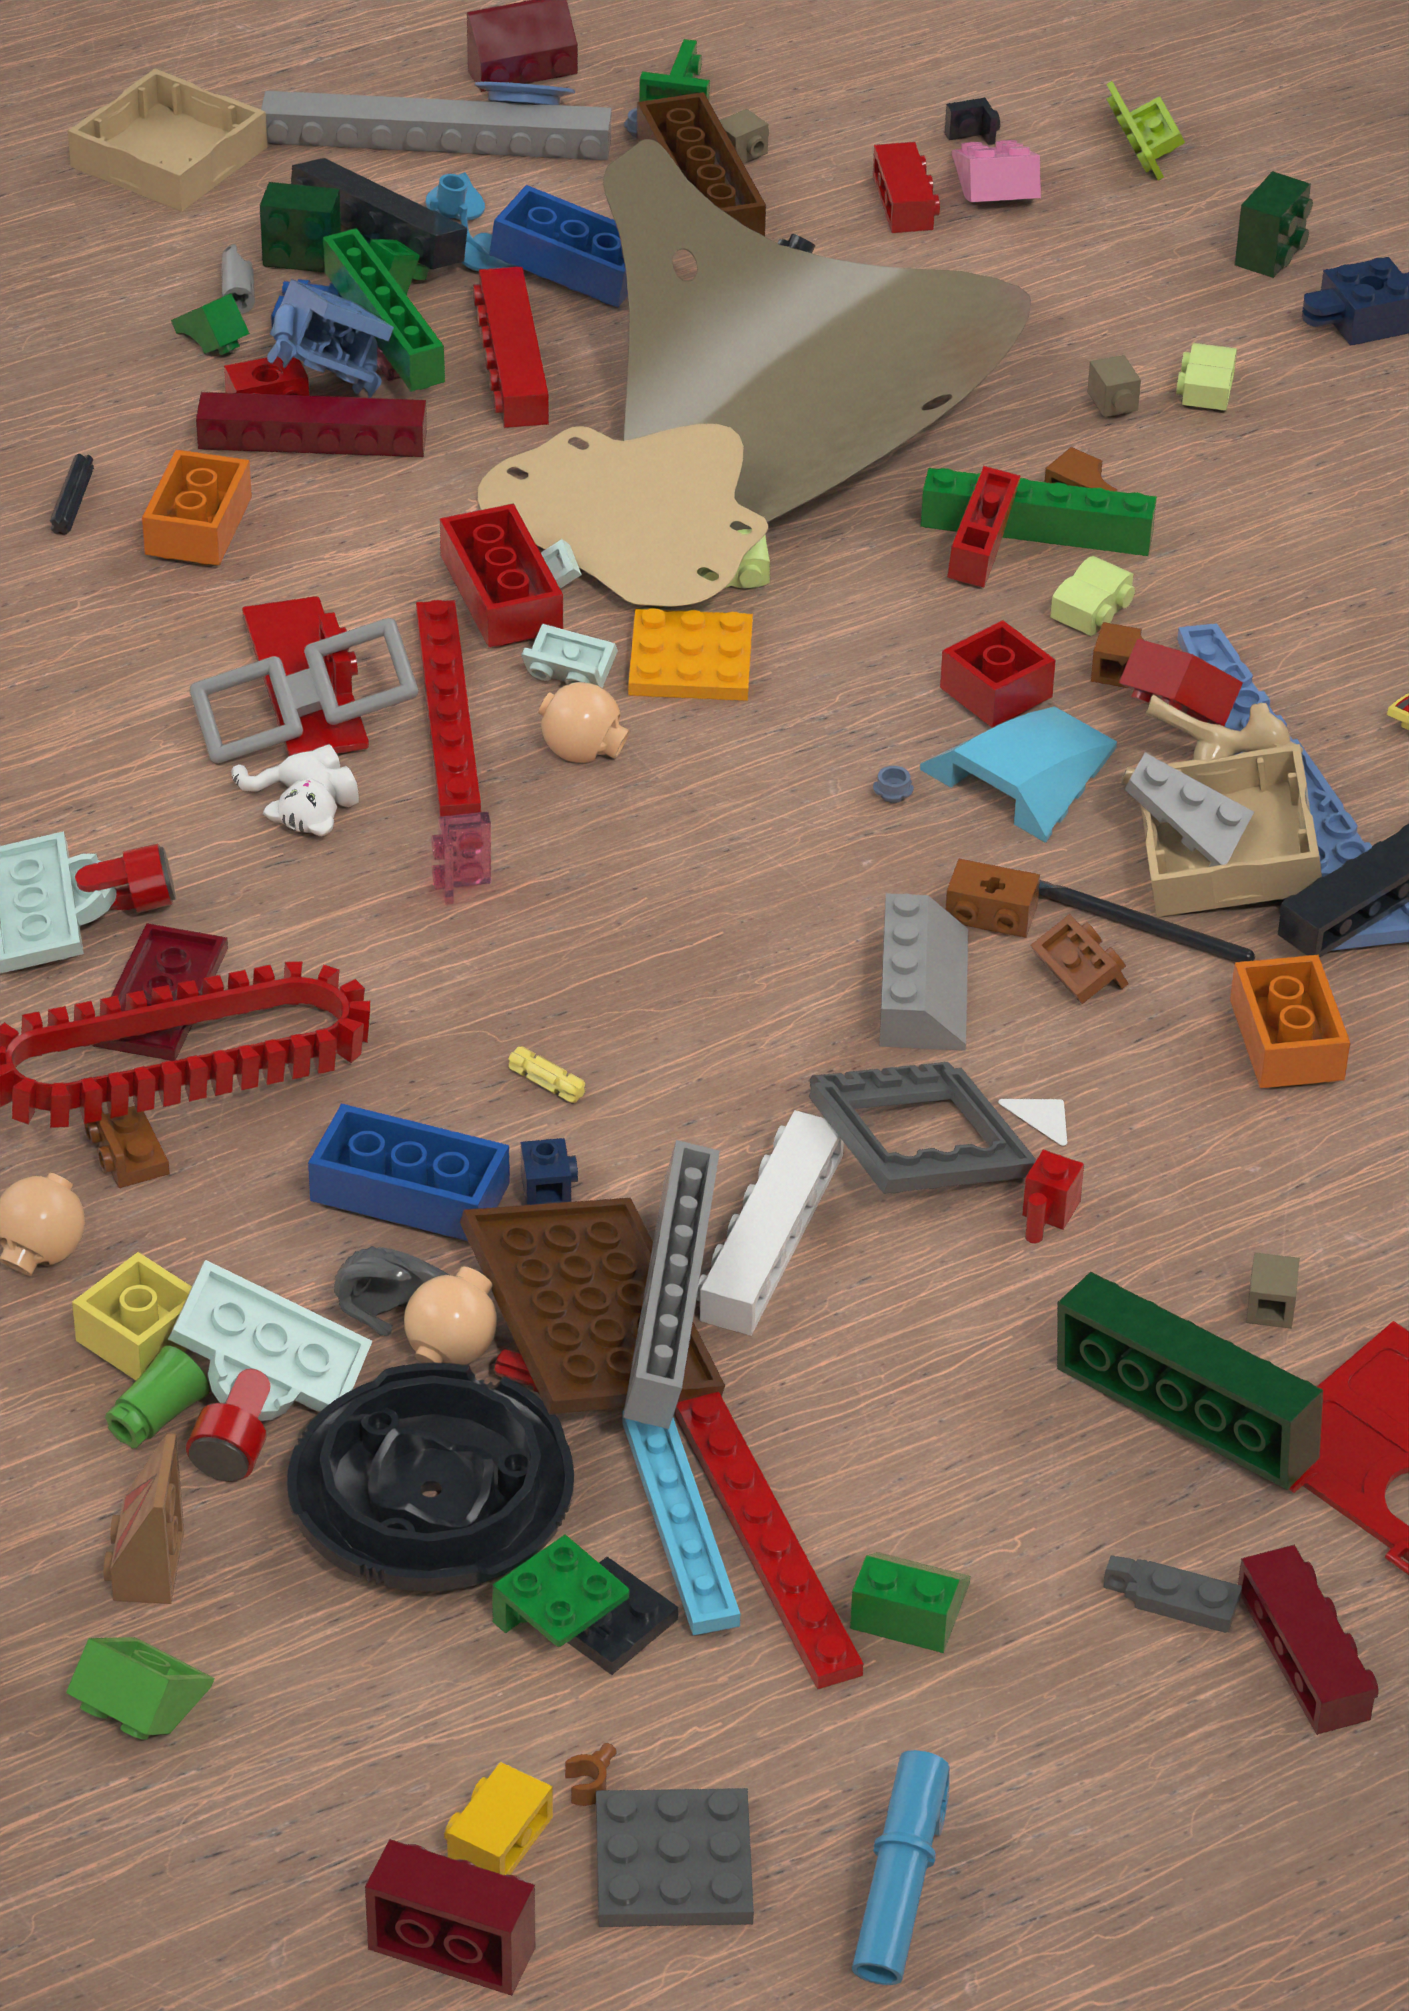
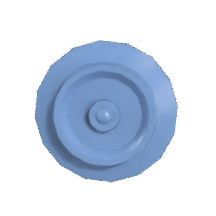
M475 82L476 87L488 91V101L559 105L562 96L575 94L574 89L506 82Z

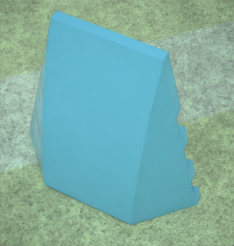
M1054 706L1006 721L920 763V770L949 787H953L969 774H973L1016 799L1014 825L1046 843L1052 835L1054 825L1057 822H1062L1068 814L1069 805L1075 798L1079 799L1085 791L1087 781L1090 777L1094 778L1115 751L1117 741Z

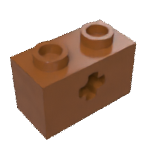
M959 858L947 888L945 910L964 926L1027 938L1038 906L1040 874Z

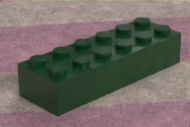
M1091 1271L1057 1302V1369L1286 1490L1320 1458L1323 1390L1314 1386L1309 1381L1303 1380L1275 1366L1270 1361L1263 1360L1234 1345L1232 1342L1212 1334L1193 1322L1185 1320L1161 1308L1154 1302L1148 1301Z

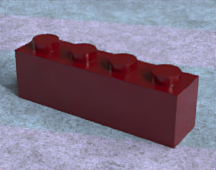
M1295 1544L1241 1558L1238 1585L1242 1586L1241 1598L1316 1735L1370 1721L1374 1699L1379 1694L1377 1680L1370 1669L1365 1670L1361 1663L1352 1635L1344 1633L1337 1620V1612L1333 1601L1329 1597H1324L1318 1587L1316 1574L1311 1563L1308 1561L1304 1562Z

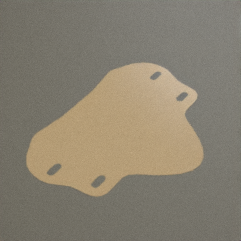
M720 424L682 426L625 441L613 440L589 427H571L557 434L538 448L502 461L484 476L478 486V503L481 510L514 503L537 546L546 550L563 539L571 546L580 569L597 578L625 601L638 605L668 607L691 605L716 595L733 580L744 555L763 538L768 530V523L764 517L739 505L734 498L742 468L744 446L739 434L731 427ZM573 437H577L589 443V447L581 450L569 444L568 441ZM511 467H517L527 472L528 477L520 480L508 474L507 470ZM739 521L751 527L752 531L749 534H741L732 529L730 524ZM705 567L717 573L719 578L715 581H710L698 575L697 571Z

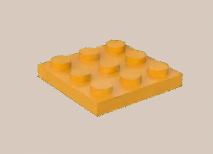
M656 608L635 609L628 696L748 701L753 614L700 612L697 610L674 611Z

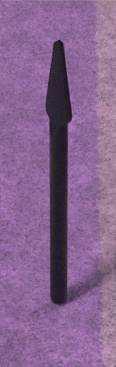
M1040 880L1039 894L1060 903L1234 962L1255 960L1254 952L1248 948L1065 886L1054 885Z

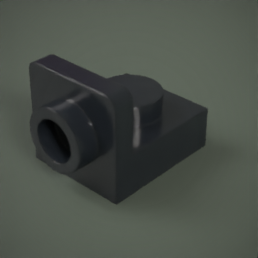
M985 97L946 104L944 133L949 141L982 135L988 145L995 144L996 131L1000 130V117L997 110H993Z

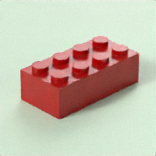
M514 503L440 518V556L488 648L536 638L542 624L563 629V593Z

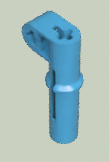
M918 1750L901 1753L883 1835L877 1837L874 1841L873 1851L878 1857L852 1964V1971L855 1975L872 1983L882 1985L901 1983L926 1869L933 1866L936 1853L932 1847L934 1835H941L945 1821L950 1789V1766L946 1760L933 1753Z

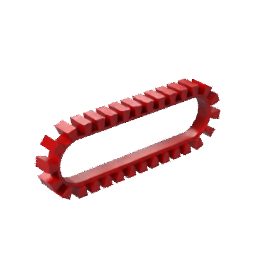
M303 961L285 962L284 978L275 980L271 964L254 968L253 985H249L250 982L246 970L228 973V990H224L220 975L203 978L202 995H199L195 980L178 983L177 1000L173 1001L169 985L152 988L150 1006H147L143 990L127 993L125 1011H121L118 995L100 999V1016L96 1017L92 1001L74 1004V1021L69 1022L66 1006L48 1009L47 1027H43L39 1011L23 1014L21 1035L5 1022L0 1025V1107L12 1102V1119L28 1125L35 1113V1109L51 1111L50 1128L69 1127V1110L80 1108L84 1124L101 1121L102 1103L107 1102L110 1118L128 1115L129 1097L132 1096L137 1113L152 1110L155 1105V1091H159L163 1107L181 1103V1086L184 1085L189 1102L207 1098V1080H211L215 1096L232 1093L233 1075L236 1074L241 1090L256 1088L259 1082V1069H263L262 1073L267 1085L284 1082L285 1064H288L292 1080L307 1077L310 1074L311 1058H314L313 1062L318 1074L335 1071L336 1054L352 1063L362 1053V1042L368 1043L370 1001H364L365 988L356 979L341 985L340 990L338 989L339 969L323 964L318 979L302 977ZM299 1003L314 1005L317 1008L329 1011L338 1019L336 1023L328 1028L309 1033L295 1034L285 1038L266 1040L261 1043L242 1045L237 1048L213 1051V1053L199 1056H189L184 1059L170 1060L156 1065L137 1067L132 1070L108 1073V1075L93 1078H84L70 1083L49 1084L38 1082L24 1076L16 1069L24 1060L42 1056V1054L66 1051L81 1046L86 1047L100 1042L120 1040V1038L144 1035L149 1032L168 1030L183 1025L188 1026L197 1024V1022L217 1020L222 1017L270 1009L284 1004L299 1005Z

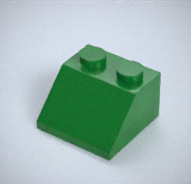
M880 1552L866 1555L852 1590L850 1629L944 1653L969 1587L971 1576Z

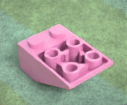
M1016 140L996 141V147L988 148L987 145H982V142L961 143V149L952 150L965 199L968 201L981 202L1041 198L1040 155L1030 151V147L1023 146L1022 143H1017Z

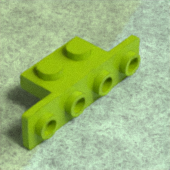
M1113 81L1107 83L1106 85L1112 95L1106 98L1142 167L1146 173L1152 170L1158 181L1163 179L1164 176L1155 159L1164 154L1171 153L1175 148L1185 143L1163 100L1159 96L1129 112Z

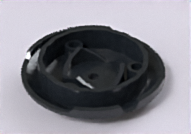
M434 1362L415 1363L385 1369L374 1381L345 1393L320 1411L307 1425L306 1432H302V1438L298 1439V1445H295L288 1467L287 1491L291 1512L303 1536L316 1551L338 1568L360 1579L367 1576L368 1582L374 1579L376 1584L385 1582V1586L411 1591H442L469 1587L500 1577L516 1569L541 1551L555 1536L558 1527L562 1525V1520L566 1518V1513L570 1509L574 1492V1465L561 1422L555 1414L549 1415L543 1401L527 1388L504 1376L496 1385H493V1382L484 1384L483 1379L477 1380L475 1378V1374L470 1369V1366ZM427 1491L440 1492L435 1497H427L422 1493Z

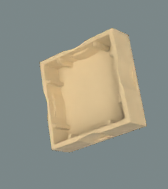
M153 69L125 89L113 102L97 109L68 130L70 165L72 168L183 211L267 148L266 112L227 96L208 92L194 83L158 69Z
M1300 744L1243 752L1221 759L1189 760L1167 764L1254 812L1228 863L1225 865L1209 867L1211 862L1197 849L1191 852L1181 842L1183 836L1169 823H1160L1141 805L1157 917L1284 899L1290 895H1296L1322 877Z

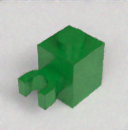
M371 239L370 247L406 295L412 278L426 280L430 268L418 264L419 254L398 240Z

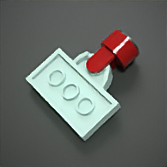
M64 831L0 846V974L84 954L80 926L96 920L108 910H130L135 908L137 913L173 905V900H176V894L164 847H160L157 843L123 851V857L103 862L98 860L96 854H80L69 858L68 844ZM124 884H129V885H127V886L115 888L116 886H120V885H124Z
M205 1260L168 1338L210 1359L208 1378L211 1390L220 1402L207 1405L201 1410L186 1444V1453L189 1459L201 1472L219 1480L235 1481L248 1477L255 1467L267 1438L266 1429L261 1421L273 1420L286 1413L294 1401L320 1412L331 1402L351 1391L372 1344V1340Z

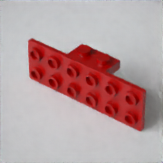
M318 596L245 606L242 608L243 618L257 661L272 656L280 658L286 676L309 668L304 653L305 647L308 644L347 632L346 627H339L334 612H324ZM349 648L323 656L338 706L355 701L352 693V676L358 675V666L355 652H348ZM263 676L278 726L285 725L270 676ZM323 709L301 716L302 735L284 742L288 756L313 751L328 744L332 746L336 754L363 750L369 747V740L361 716L331 725L326 721Z

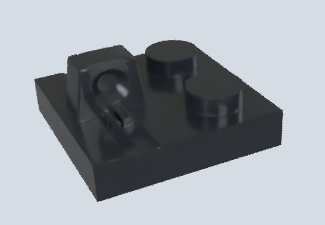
M605 1557L599 1563L629 1588V1598L567 1643L613 1675L678 1620V1606L615 1561Z

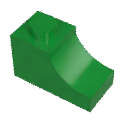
M232 293L171 320L176 333H184L192 337L202 347L204 354L218 349L220 355L240 347L238 339L250 334Z

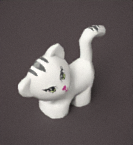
M330 744L313 751L291 755L278 766L268 768L257 776H249L247 769L243 765H236L231 770L233 781L242 791L258 792L277 782H281L289 787L281 795L280 800L273 801L266 806L263 815L273 822L283 823L294 831L313 833L320 837L326 836L332 831L334 826L333 818L337 810L336 803L345 807H351L359 803L357 782L347 766L340 768L339 758Z

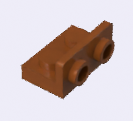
M1071 914L1067 915L1030 945L1041 961L1081 1004L1085 1003L1112 980L1121 989L1129 984L1121 972L1126 965L1120 956L1111 947L1104 951L1099 945L1103 941L1088 922L1081 926Z
M135 1106L128 1107V1115L110 1118L109 1113L104 1114L102 1110L101 1121L84 1124L89 1143H97L99 1147L97 1152L103 1172L105 1174L111 1172L118 1188L170 1174L169 1161L144 1111L137 1113Z

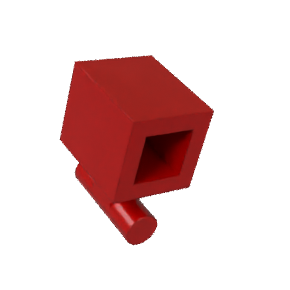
M1044 1149L1042 1150L1025 1178L1022 1216L1027 1217L1025 1239L1028 1242L1036 1244L1043 1240L1045 1224L1064 1230L1081 1202L1084 1163Z

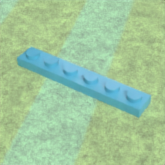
M622 1417L625 1433L692 1635L740 1627L741 1614L674 1418H672L670 1428L667 1429Z

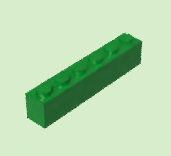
M355 228L323 237L325 274L340 295L347 300L359 304L394 327L389 341L375 336L374 338L377 341V346L411 392L423 390L430 386L444 383V345L358 229Z
M928 468L922 494L921 527L957 532L981 473L953 471L948 468ZM1020 478L1002 538L1149 556L1154 530L1157 496L1144 495L1138 492L1109 491L1098 487L1086 488L1070 486L1064 483L1038 482Z

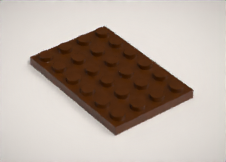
M631 1197L463 1210L460 1221L461 1227L484 1276L493 1285L491 1291L549 1415L625 1408L653 1241ZM692 1322L683 1385L678 1402L718 1391L722 1396L725 1384L694 1322Z

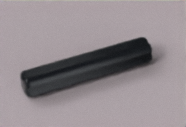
M79 453L73 458L50 519L52 524L51 530L55 534L58 532L67 534L72 529L94 469L92 464L94 459L89 454L83 456Z

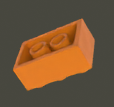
M176 449L142 516L145 555L220 566L252 498L250 460Z
M1319 955L1235 962L1230 1002L1259 1087L1270 1088L1344 1081L1350 1040Z

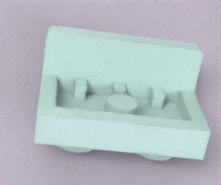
M542 624L532 649L524 648L521 656L527 671L540 680L549 681L552 678L567 684L586 682L603 688L618 649L616 644Z

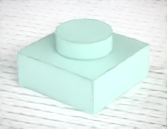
M563 539L541 552L559 588L582 575L571 546Z

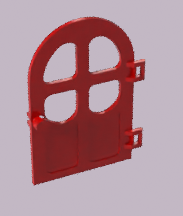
M1392 1321L1317 1386L1323 1390L1320 1458L1289 1490L1295 1493L1302 1486L1389 1547L1390 1550L1386 1553L1385 1559L1409 1575V1564L1401 1559L1403 1557L1409 1561V1526L1391 1513L1385 1500L1389 1484L1398 1476L1409 1473V1331L1395 1321Z

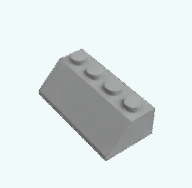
M886 893L879 1047L966 1051L968 928L928 895Z

